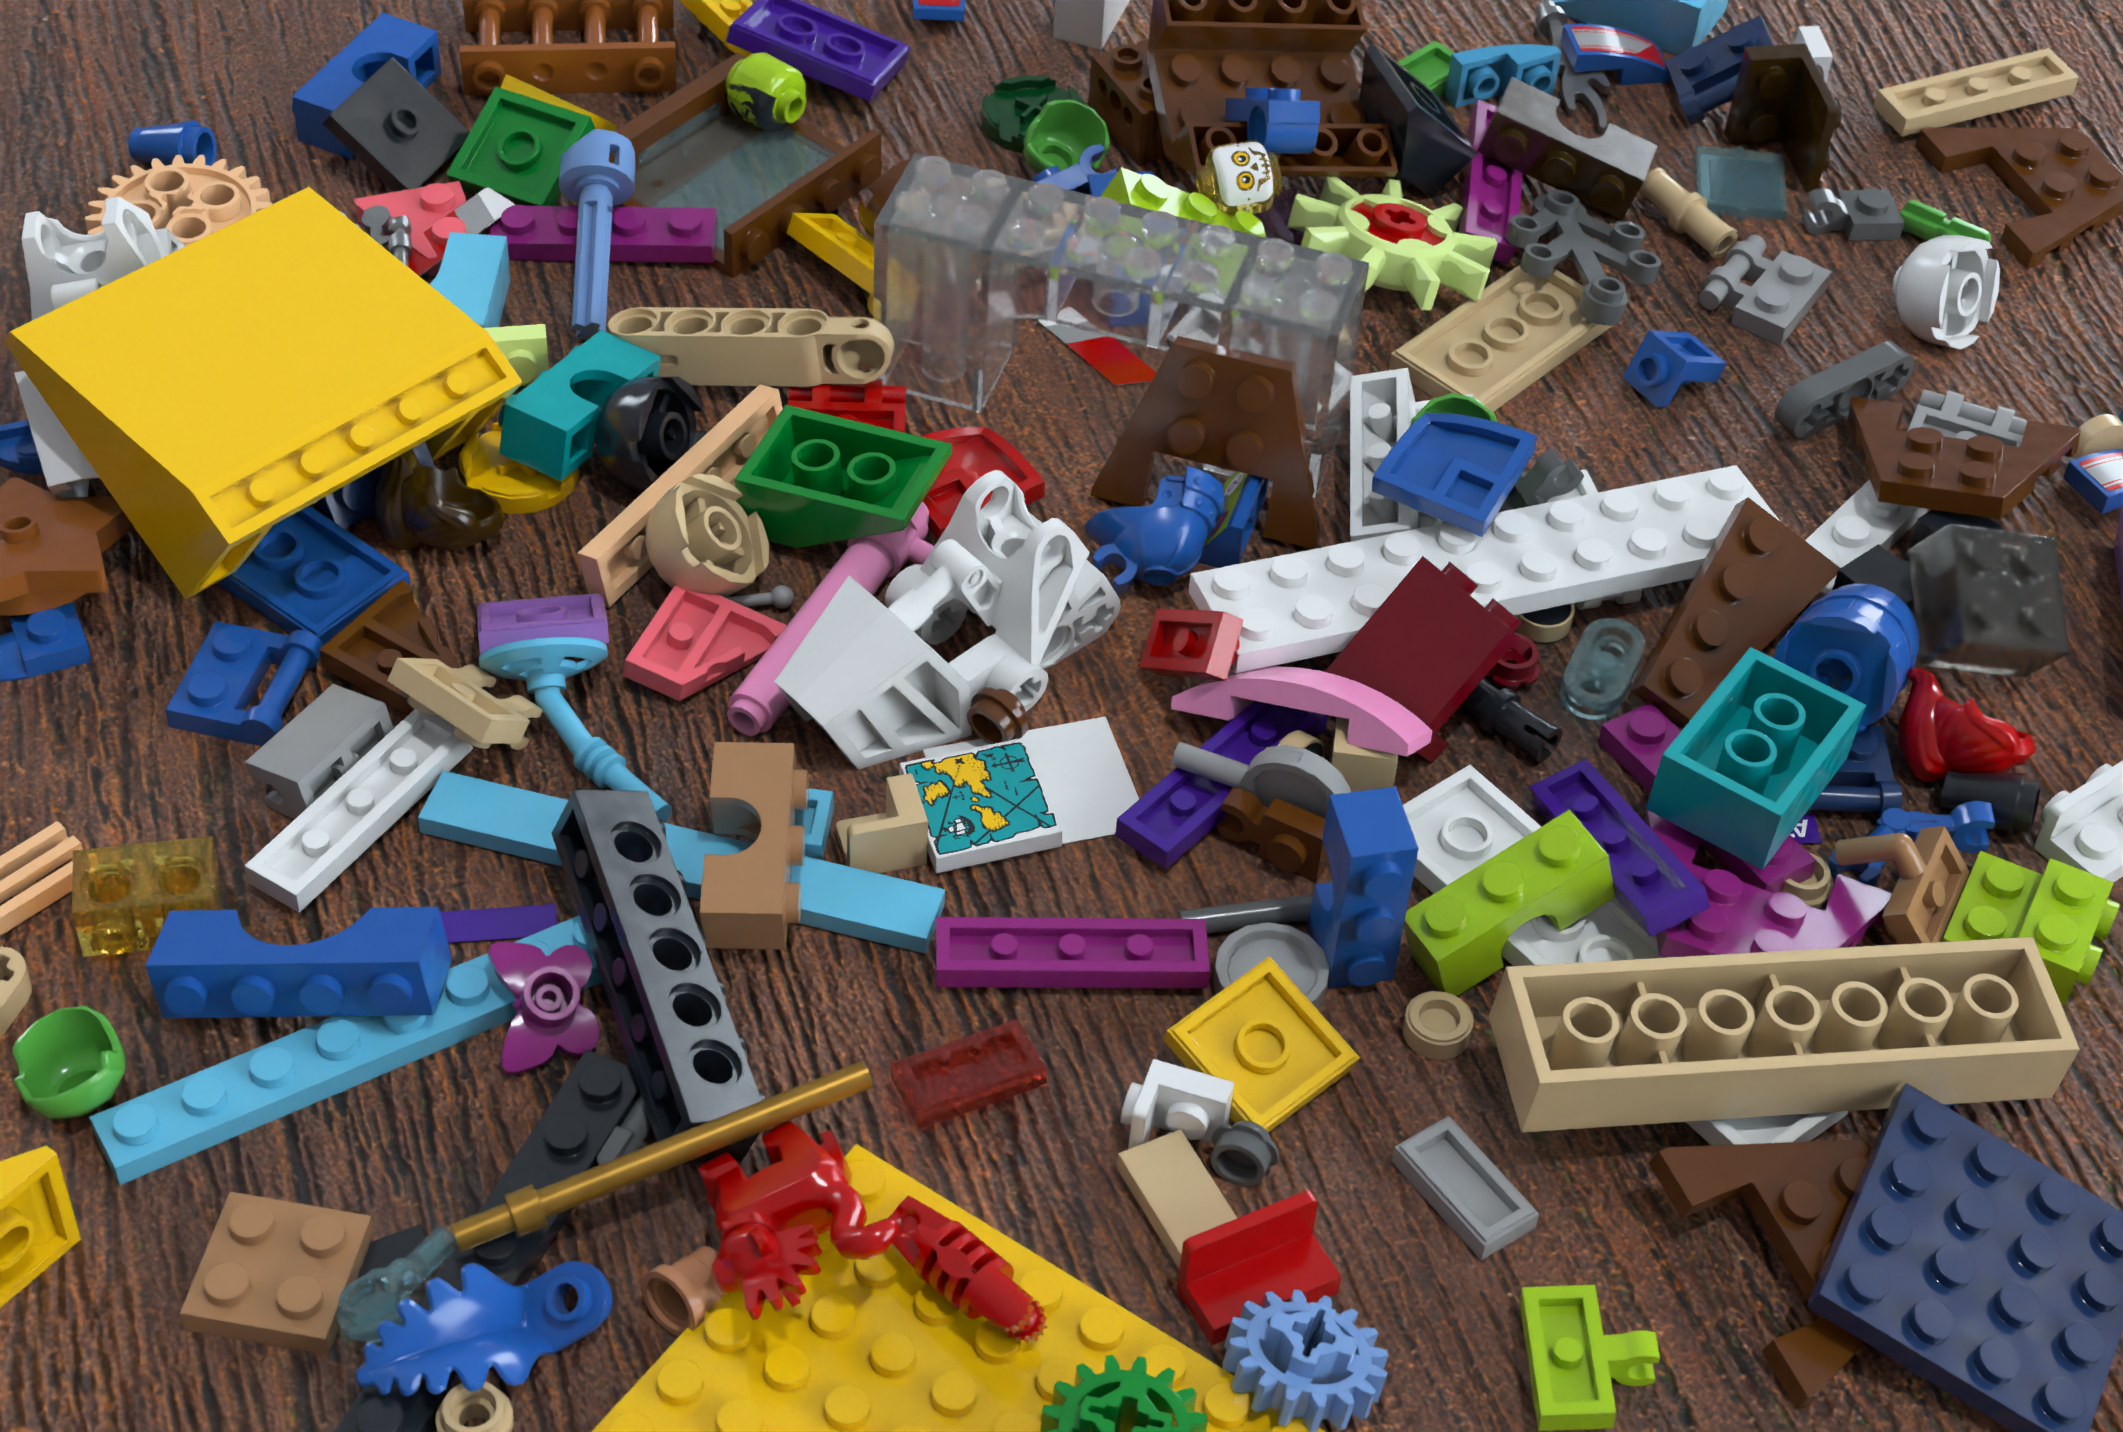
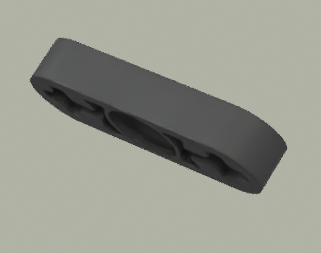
M1884 341L1793 385L1778 402L1775 409V419L1799 439L1809 437L1848 418L1851 397L1883 401L1896 394L1913 374L1915 359L1893 341Z

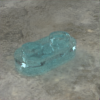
M1616 618L1599 619L1586 627L1565 669L1560 688V699L1567 710L1578 717L1589 720L1606 719L1618 712L1637 674L1645 649V639L1638 628L1629 622Z

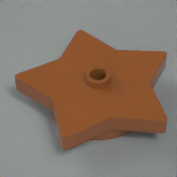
M18 477L10 478L0 487V615L32 614L62 606L86 593L108 591L109 587L102 553L134 527L113 496L62 498Z

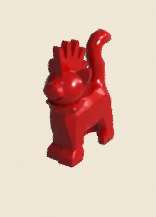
M788 1121L773 1127L762 1135L763 1143L773 1165L761 1169L751 1177L746 1175L742 1167L728 1152L716 1156L697 1168L708 1191L705 1194L716 1213V1224L721 1234L720 1249L717 1258L711 1265V1276L722 1292L726 1294L737 1291L744 1293L745 1308L752 1320H757L761 1316L766 1299H768L776 1311L783 1308V1296L792 1308L801 1303L800 1295L805 1294L806 1288L798 1275H818L821 1272L814 1258L822 1254V1249L817 1242L819 1235L830 1231V1241L839 1254L845 1259L867 1260L885 1253L898 1236L899 1227L892 1218H884L864 1226L867 1221L866 1209L861 1195L851 1186L852 1173L831 1130L820 1134L822 1143L819 1145L792 1122Z

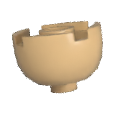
M697 473L668 490L657 502L649 516L646 525L645 543L653 567L672 589L676 584L684 590L718 594L727 597L749 586L754 582L756 576L765 571L769 564V541L763 522L755 511L747 516L744 509L736 502L743 494L734 485L716 475Z

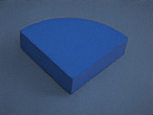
M28 420L0 425V466L20 473L42 474L44 472Z

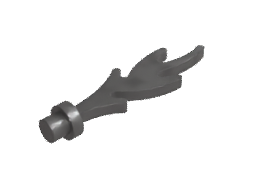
M1544 0L1536 7L1537 16L1535 23L1542 35L1550 36L1552 46H1556L1562 52L1558 73H1563L1561 95L1565 112L1568 117L1573 118L1576 111L1575 101H1583L1596 119L1598 133L1603 135L1607 127L1606 112L1601 99L1590 86H1594L1603 94H1608L1610 82L1601 70L1574 72L1561 43L1563 25L1568 22L1564 10L1556 6L1553 1Z

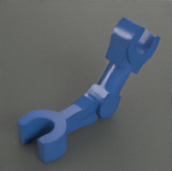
M1971 801L1961 804L1952 810L1950 815H1934L1918 811L1906 812L1900 808H1889L1883 812L1877 821L1876 828L1869 836L1905 833L1915 843L1921 828L1945 826L1957 849L1963 852L1977 853L1988 851L1989 840L1986 829H1994L1995 820L1991 803L1982 801ZM1833 851L1829 868L1833 881H1835L1837 874L1847 870H1854L1861 874L1858 881L1877 888L1886 861L1841 866L1836 860L1835 851Z

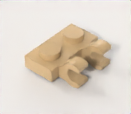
M397 658L387 680L409 695L407 703L411 707L424 714L444 718L455 726L453 733L456 737L478 748L488 749L491 744H507L515 750L525 748L529 743V739L523 736L530 722L528 718H538L543 712L540 707L521 695L497 699L483 690L482 687L485 686L494 687L497 680L474 664H469L462 668H450L438 659Z

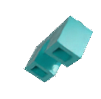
M600 330L582 345L575 346L564 359L549 370L542 371L534 382L517 395H511L504 402L498 417L499 427L502 428L499 454L562 481L593 455L598 416L608 396L630 380L658 376L661 356Z

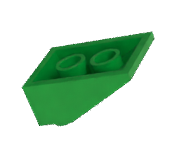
M785 405L734 479L735 487L743 494V496L737 499V503L744 509L747 516L755 511L763 522L768 541L795 548L902 531L907 527L950 458L952 444Z

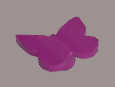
M495 942L491 944L488 950L489 962L500 982L516 998L513 1002V1007L518 1011L509 1026L501 1050L500 1067L503 1074L508 1076L518 1075L538 1068L552 1058L555 1048L575 1058L581 1057L585 1050L592 1051L598 1043L599 1025L591 1010L580 1004V992L585 988L591 975L592 961L587 951L577 945H564L554 950L549 956H546L540 948L530 944L515 942Z

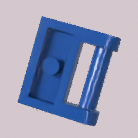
M215 621L165 709L169 727L263 746L283 728L281 717L306 670L313 669L320 659L319 649L323 647L322 641L311 632L305 630H295L289 635H283ZM270 665H279L258 706L250 707L246 711Z

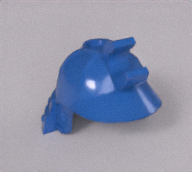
M1187 466L1184 476L1168 475L1160 480L1157 497L1150 506L1117 507L1098 512L1090 517L1085 524L1086 534L1100 546L1096 550L1091 564L1098 570H1101L1106 565H1116L1122 570L1123 573L1119 574L1112 583V588L1117 595L1128 591L1134 579L1155 586L1172 584L1176 578L1190 572L1197 565L1206 539L1210 536L1212 530L1216 528L1218 520L1225 512L1224 504L1226 500L1222 483L1207 472Z

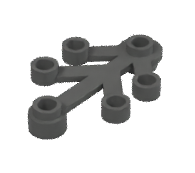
M1552 190L1547 194L1539 195L1535 198L1532 206L1533 216L1518 214L1510 218L1505 237L1509 243L1524 248L1520 268L1525 273L1535 277H1548L1552 274L1555 266L1569 256L1571 257L1585 284L1578 310L1585 319L1593 323L1606 326L1619 324L1622 321L1628 302L1625 285L1618 279L1606 276L1599 262L1624 273L1626 277L1637 283L1651 284L1657 279L1662 261L1656 254L1641 250L1645 230L1641 226L1627 221L1616 222L1612 227L1587 215L1585 207L1579 203L1578 198L1572 193L1563 190ZM1584 233L1608 243L1609 246L1585 235ZM1543 234L1557 237L1547 245L1538 243L1539 237Z

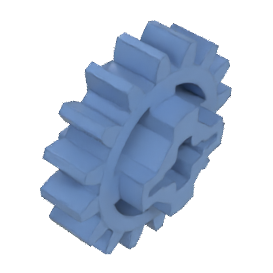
M1294 1290L1290 1302H1283L1279 1296L1270 1291L1265 1293L1262 1306L1247 1301L1243 1304L1240 1318L1233 1317L1224 1348L1227 1350L1222 1366L1223 1370L1235 1373L1231 1385L1235 1393L1252 1391L1255 1394L1251 1409L1256 1413L1272 1407L1279 1411L1278 1424L1285 1427L1292 1421L1294 1416L1304 1419L1309 1432L1318 1431L1321 1419H1328L1338 1430H1344L1347 1428L1351 1415L1362 1420L1368 1417L1372 1403H1378L1388 1373L1384 1370L1388 1358L1387 1350L1374 1347L1378 1336L1377 1330L1375 1328L1358 1329L1355 1326L1358 1312L1350 1309L1341 1314L1336 1313V1310L1331 1308V1297L1324 1295L1318 1303H1307L1302 1291Z

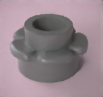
M1239 1121L1232 1127L1229 1124H1222L1215 1129L1211 1141L1215 1147L1210 1156L1211 1165L1221 1178L1234 1185L1248 1187L1258 1184L1265 1175L1269 1174L1271 1166H1275L1279 1160V1151L1276 1144L1271 1140L1269 1133L1257 1123Z

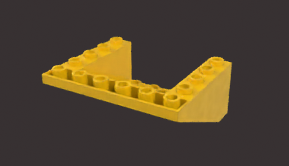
M310 187L10 331L4 341L185 600L236 572L272 526L423 442H426L433 461L465 444L469 437L483 428L523 382L485 329Z

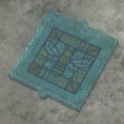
M1696 145L1694 153L1696 192L1706 199L1709 210L1713 213L1736 215L1740 219L1751 216L1785 220L1787 201L1783 154L1747 151L1743 147L1727 149Z

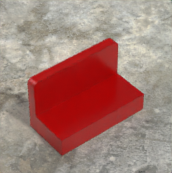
M1310 1190L1189 1237L1183 1242L1177 1291L1211 1346L1226 1340L1233 1317L1240 1318L1245 1302L1250 1301L1262 1306L1266 1292L1272 1291L1283 1302H1290L1293 1291L1301 1290L1306 1297L1307 1303H1316L1324 1295L1331 1297L1339 1293L1342 1276L1313 1234L1318 1201Z

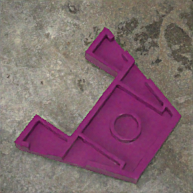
M1648 810L1645 823L1702 883L1710 904V908L1684 920L1675 927L1656 934L1659 957L1661 958L1855 947L1863 939L1866 929L1873 923L1878 926L1884 921L1882 915L1892 893L1840 874L1836 876L1825 910L1822 911L1806 905L1799 897L1785 892L1772 893L1744 883L1736 875L1726 870H1708L1694 865L1693 860L1702 838Z

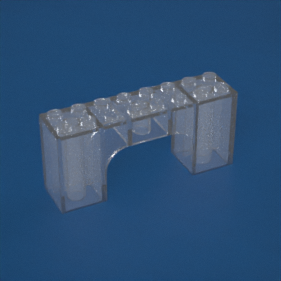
M914 153L874 222L873 319L886 326L894 340V354L885 373L877 379H883V385H906V394L981 413L1018 342L1019 318L1044 320L1157 348L1169 352L1176 338L1181 336L1296 363L1306 429L1304 442L1309 470L1312 471L1315 489L1313 497L1316 498L1346 421L1369 262L1348 258L1339 253H1328L1290 244L1281 239H1270L1232 230L1223 225H1212L1174 216L1165 211L1141 208L1117 202L1107 197L1083 194L1059 188L1049 183L1025 180L1005 175L995 170H984L963 165L937 156ZM1203 463L1204 470L1231 476L1236 472ZM1269 479V486L1272 487L1273 481Z

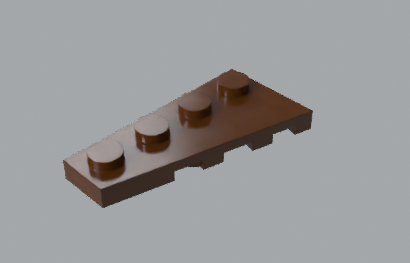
M1747 497L1733 508L1631 692L1647 704L1651 702L1679 728L1688 724L1747 650L1752 647L1761 652L1837 575L1840 567Z

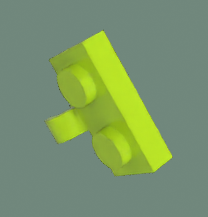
M1595 1285L1522 1287L1519 1304L1538 1431L1613 1429L1616 1407L1611 1377L1627 1386L1654 1384L1655 1373L1653 1363H1659L1660 1361L1656 1333L1641 1330L1624 1334L1603 1335Z

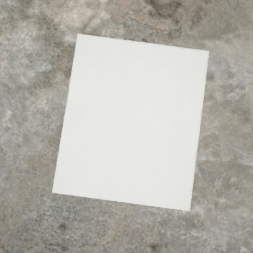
M1106 716L1028 730L1022 738L1026 743L1063 831L1062 844L1114 835L1117 818L1136 803L1139 797ZM982 739L926 748L923 749V752L927 758L990 744Z

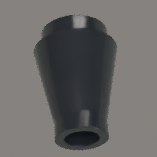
M1949 770L1943 786L1940 807L1954 810L1957 806L1971 801L1991 803L1995 829L2012 836L2015 830L2030 833L2039 804L2041 783L2026 780V773H1959Z

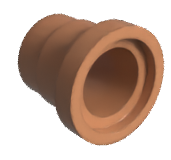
M701 1246L671 1266L667 1264L658 1265L645 1274L642 1279V1295L647 1308L655 1320L673 1335L680 1336L687 1327L694 1331L704 1322L705 1312L717 1303L724 1294L711 1276V1265L718 1255V1252L711 1247Z

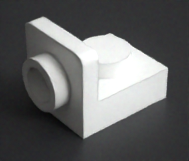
M1153 1059L1144 1084L1140 1085L1132 1082L1123 1105L1121 1123L1131 1126L1128 1149L1148 1142L1153 1126L1171 1132L1181 1129L1189 1140L1199 1139L1212 1143L1211 1138L1215 1129L1222 1124L1229 1123L1234 1082Z

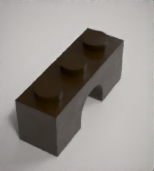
M1512 77L1491 117L1477 152L1557 190L1572 193L1578 200L1623 220L1645 181L1657 145L1611 123H1608L1603 135L1598 138L1578 136L1566 129L1557 118L1556 110L1560 99Z

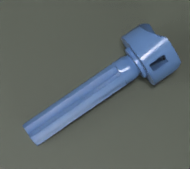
M594 129L574 143L561 156L559 167L560 191L568 199L579 204L571 329L576 330V337L581 339H587L591 335L594 336L600 330L606 332L612 208L630 199L635 191L636 162L635 151L631 141L616 132L603 129ZM615 152L614 163H610L609 154Z

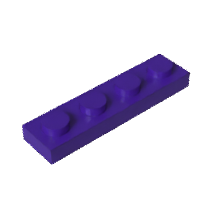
M1253 701L1200 748L1250 765L1255 755L1267 747L1277 746L1291 732L1302 730L1316 738L1326 729L1328 715ZM1176 767L1117 818L1115 836L1166 870L1225 818L1227 812L1221 810V804L1233 787Z
M1587 759L1529 786L1535 806L1549 822L1570 809L1609 856L1615 897L1650 937L1668 928L1675 927L1684 920L1710 908L1707 893L1702 883Z

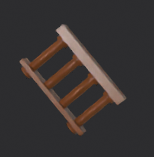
M462 0L465 33L479 32L478 45L460 46L464 96L491 95L495 86L501 87L506 74L549 94L677 91L675 41L659 42V29L674 28L673 0ZM585 30V43L553 44V31ZM606 30H638V42L606 43ZM532 31V44L500 45V32Z

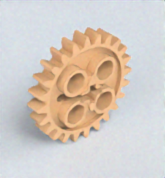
M176 155L172 165L164 166L159 159H152V169L147 171L136 165L130 166L132 177L129 179L113 175L111 177L113 188L99 187L97 189L99 200L88 203L90 215L85 216L88 235L103 232L102 220L105 214V199L120 197L148 212L155 230L167 228L187 246L272 205L268 188H261L258 176L247 178L244 166L228 171L227 161L223 158L212 166H208L205 163L204 155H199L192 164H185L182 156Z

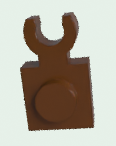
M1237 787L1231 789L1221 804V810L1227 812V815L1218 826V832L1232 841L1246 842L1250 840L1259 844V858L1274 864L1281 870L1293 872L1316 883L1328 864V856L1322 842L1325 818L1276 797L1269 807H1266L1251 792Z

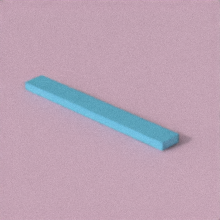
M442 771L418 816L420 833L563 867L551 833L568 800ZM664 823L666 842L676 869L684 877L687 897L701 900L704 854H735L744 851L752 845V843ZM807 856L804 859V866H792L791 882L801 883V918L799 924L924 954L927 953L936 929V917L941 916L945 905V889Z

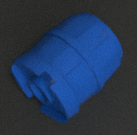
M1855 583L1839 587L1821 599L1814 601L1780 640L1773 658L1865 704L1866 707L1856 732L1858 733L1882 718L1895 703L1897 695L1908 684L1909 678L1907 674L1910 669L1914 668L1919 650V629L1914 615L1898 596L1879 586Z

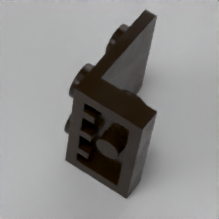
M1806 43L1745 47L1724 133L1730 145L1780 142L1804 191L1810 192L1818 189L1822 172L1828 169L1830 161L1829 145L1834 129H1838L1840 126L1842 112L1839 99L1833 97L1825 81L1821 65L1816 64Z

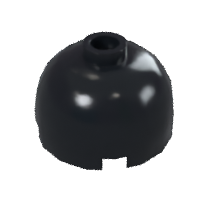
M678 376L645 377L626 382L608 396L598 416L595 444L601 462L613 480L635 493L642 494L707 434V431H697L694 412L704 411L701 400L690 383Z

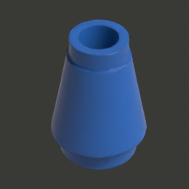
M194 120L144 128L137 127L131 131L128 140L131 157L136 161H143L149 164L152 163V159L157 158L164 166L172 165L176 155H181L185 164H192L199 155H204L206 165L212 166L216 158L217 146L212 130L208 127H202L199 122Z

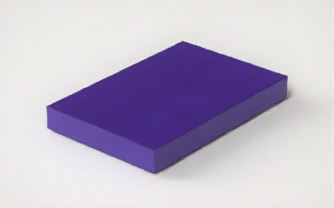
M757 0L729 26L726 39L727 43L751 53H767L794 67L804 75L869 102L907 63L911 48L905 43L800 0Z

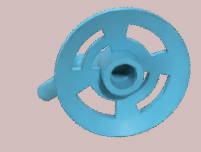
M582 637L536 638L499 645L480 654L479 666L482 670L499 677L527 682V692L534 694L536 704L543 710V714L573 754L574 766L583 772L588 779L593 780L594 784L601 789L609 787L611 790L648 791L657 818L661 819L663 823L669 818L672 807L626 768V760L622 755L616 753V750L607 745L600 737L592 738L560 693L566 689L565 678L586 671L607 658L608 648L604 642ZM564 657L583 658L585 660L575 662L572 660L564 659Z

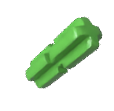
M1908 200L1900 213L1905 222L1903 230L1927 241L1942 235H1960L1991 242L1989 231L1957 217L1948 220L1946 218L1947 213L1917 200Z

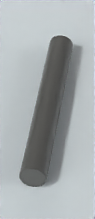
M1313 894L1180 910L1177 913V919H1206L1207 934L1235 931L1247 925L1267 922L1275 924L1309 921Z

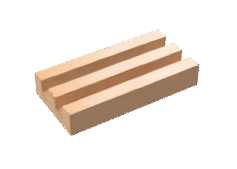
M58 821L0 856V903L13 896L12 899L0 906V936L101 873L98 858L90 850L84 852L81 842L75 836L68 838L65 827ZM67 861L69 862L68 864L64 865L60 869L56 870L52 874L48 875L47 877L36 883L38 879L42 878L43 876L50 873L51 871L58 868Z

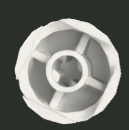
M1942 235L1920 244L1897 270L1893 280V291L1897 309L1902 322L1916 337L1930 343L1957 349H1963L1977 340L1979 336L1970 335L1969 333L1976 327L1978 320L1989 322L1999 292L2000 268L1998 260L1988 258L1986 249L1993 248L1989 242L1960 235Z

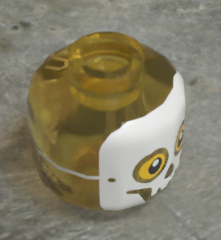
M1255 140L1212 148L1207 153L1205 168L1197 169L1196 171L1198 193L1208 197L1217 204L1221 211L1229 215H1234L1238 210H1244L1251 214L1265 212L1271 207L1274 196L1281 195V173L1274 151L1267 152L1264 146Z

